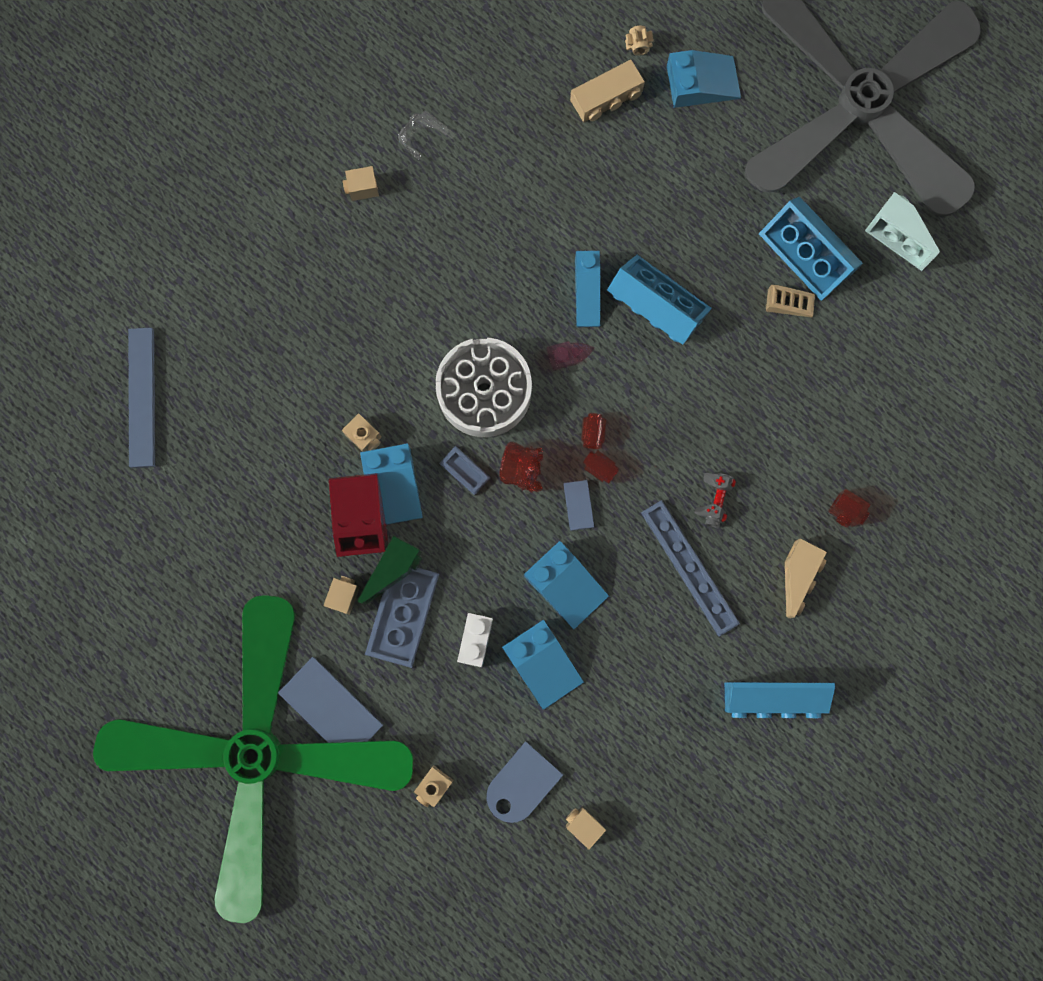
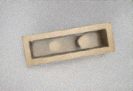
M629 60L571 90L570 101L583 122L588 120L595 121L601 117L603 112L609 109L610 111L618 109L622 102L628 99L630 101L637 99L643 92L645 81L632 60Z

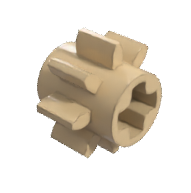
M641 25L631 28L629 34H626L625 43L627 50H632L633 54L637 56L648 53L649 47H653L652 31L647 32L646 27Z

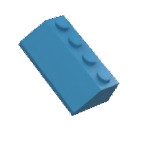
M801 197L790 200L759 233L765 242L821 301L863 264Z
M639 255L634 256L619 269L607 289L616 300L623 301L631 307L634 313L642 315L650 321L652 326L663 330L673 341L679 342L682 345L690 338L712 309Z
M724 682L725 712L732 713V718H747V713H756L757 718H772V713H781V718H797L796 713H806V718H821V713L830 712L835 683Z

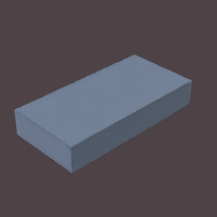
M456 446L439 463L474 496L491 479Z
M587 480L564 483L570 531L594 528Z

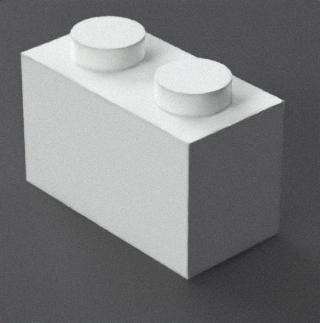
M468 613L457 662L483 667L493 622L492 618Z

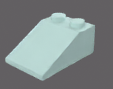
M895 192L865 230L921 271L940 252L914 205L909 203L906 197Z

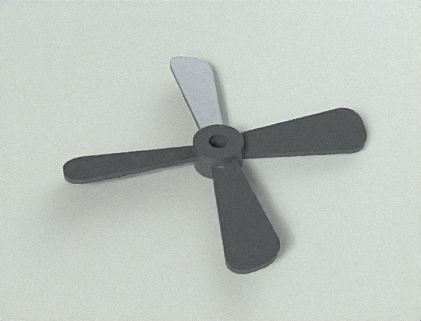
M763 0L762 11L764 15L841 87L842 91L837 106L748 161L745 167V177L753 186L760 191L769 193L783 189L850 124L855 123L859 125L869 124L931 213L941 217L949 216L970 200L975 188L972 177L889 105L895 92L971 48L976 43L980 35V24L974 12L966 3L961 1L949 3L881 70L863 68L855 72L802 0Z

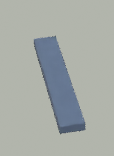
M128 329L129 467H155L154 329Z
M661 500L641 512L718 637L739 625V621L663 501Z

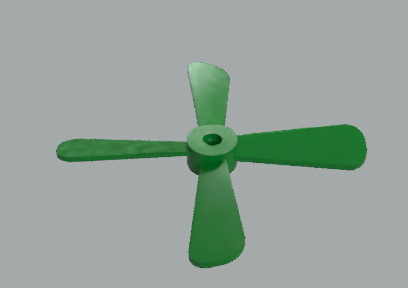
M256 596L245 604L242 611L241 732L235 734L229 740L119 719L108 722L100 729L93 749L94 762L104 771L225 767L228 774L238 781L214 900L219 915L227 921L248 923L255 919L263 905L265 779L279 770L397 791L404 788L410 782L413 774L412 752L404 743L399 741L280 744L275 735L271 733L278 692L280 691L295 620L293 606L287 600L276 596ZM250 749H254L258 753V759L255 763L248 759Z

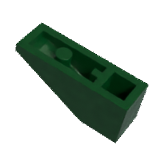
M393 536L360 595L358 602L363 605L368 604L408 576L412 569L416 571L422 561V557H420L422 552Z

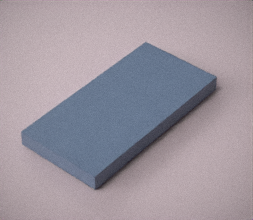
M417 568L416 571L412 569L408 576L383 592L365 655L406 667H413L439 573Z
M312 657L278 692L328 743L366 742L383 726L315 657Z

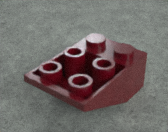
M378 473L329 478L332 531L337 557L385 552L389 540Z

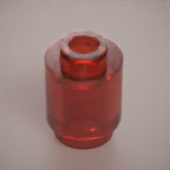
M589 413L588 417L583 418L581 441L584 448L602 449V444L605 443L607 420L602 418L601 414Z
M599 450L596 453L591 451L583 461L586 465L584 470L602 483L605 481L609 484L620 469L616 466V462Z

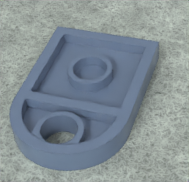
M525 741L491 781L487 790L488 807L495 817L504 822H519L532 813L563 774ZM500 799H507L510 802L511 808L507 813H500L497 810L496 803Z

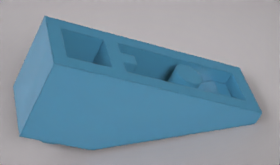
M576 251L577 327H600V251Z

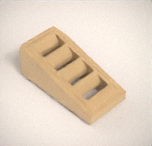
M771 285L768 289L766 311L813 317L815 294L779 285ZM777 295H781L780 304L776 303ZM786 296L790 297L789 306L785 305ZM795 297L799 298L798 308L794 307ZM803 298L808 299L807 310L802 309Z

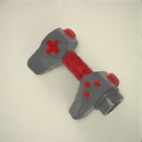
M705 473L704 482L717 489L714 503L703 507H696L694 512L699 517L705 518V525L719 528L720 524L727 518L726 511L722 509L726 491H731L735 487L736 481L727 474Z

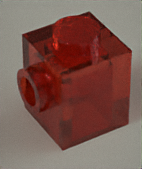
M844 489L838 494L828 512L836 517V522L846 528L849 526L854 527L858 524L862 525L869 516L867 510L871 504L849 490Z

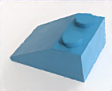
M695 50L669 54L667 72L674 108L741 99L733 56Z
M402 444L360 452L364 474L378 473L386 525L423 518L409 445Z
M561 541L553 546L524 574L529 583L573 629L609 597Z
M544 620L502 647L543 710L584 683Z

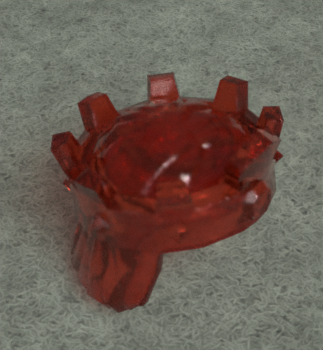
M509 442L501 460L500 480L504 484L517 485L522 491L528 490L532 493L533 491H541L543 489L542 485L536 479L541 474L540 461L543 460V454H539V452H542V448H533L532 446L524 448L516 442Z

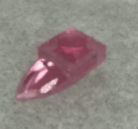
M567 341L549 346L546 349L552 370L555 371L582 362L592 353L594 347L584 343H570Z

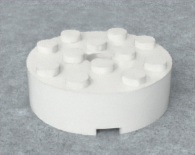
M494 338L470 339L460 343L447 353L437 371L436 394L440 408L446 419L455 428L468 435L492 437L509 431L522 420L531 401L532 380L525 359L514 347ZM482 383L490 385V389L486 391H479L477 387Z

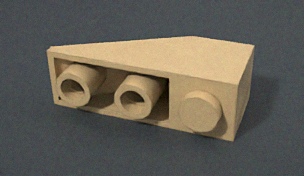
M802 539L794 542L785 560L786 617L794 618L802 613L805 607L803 600L806 594L812 592L816 581L813 579L816 573H820L826 564L824 557L827 552Z

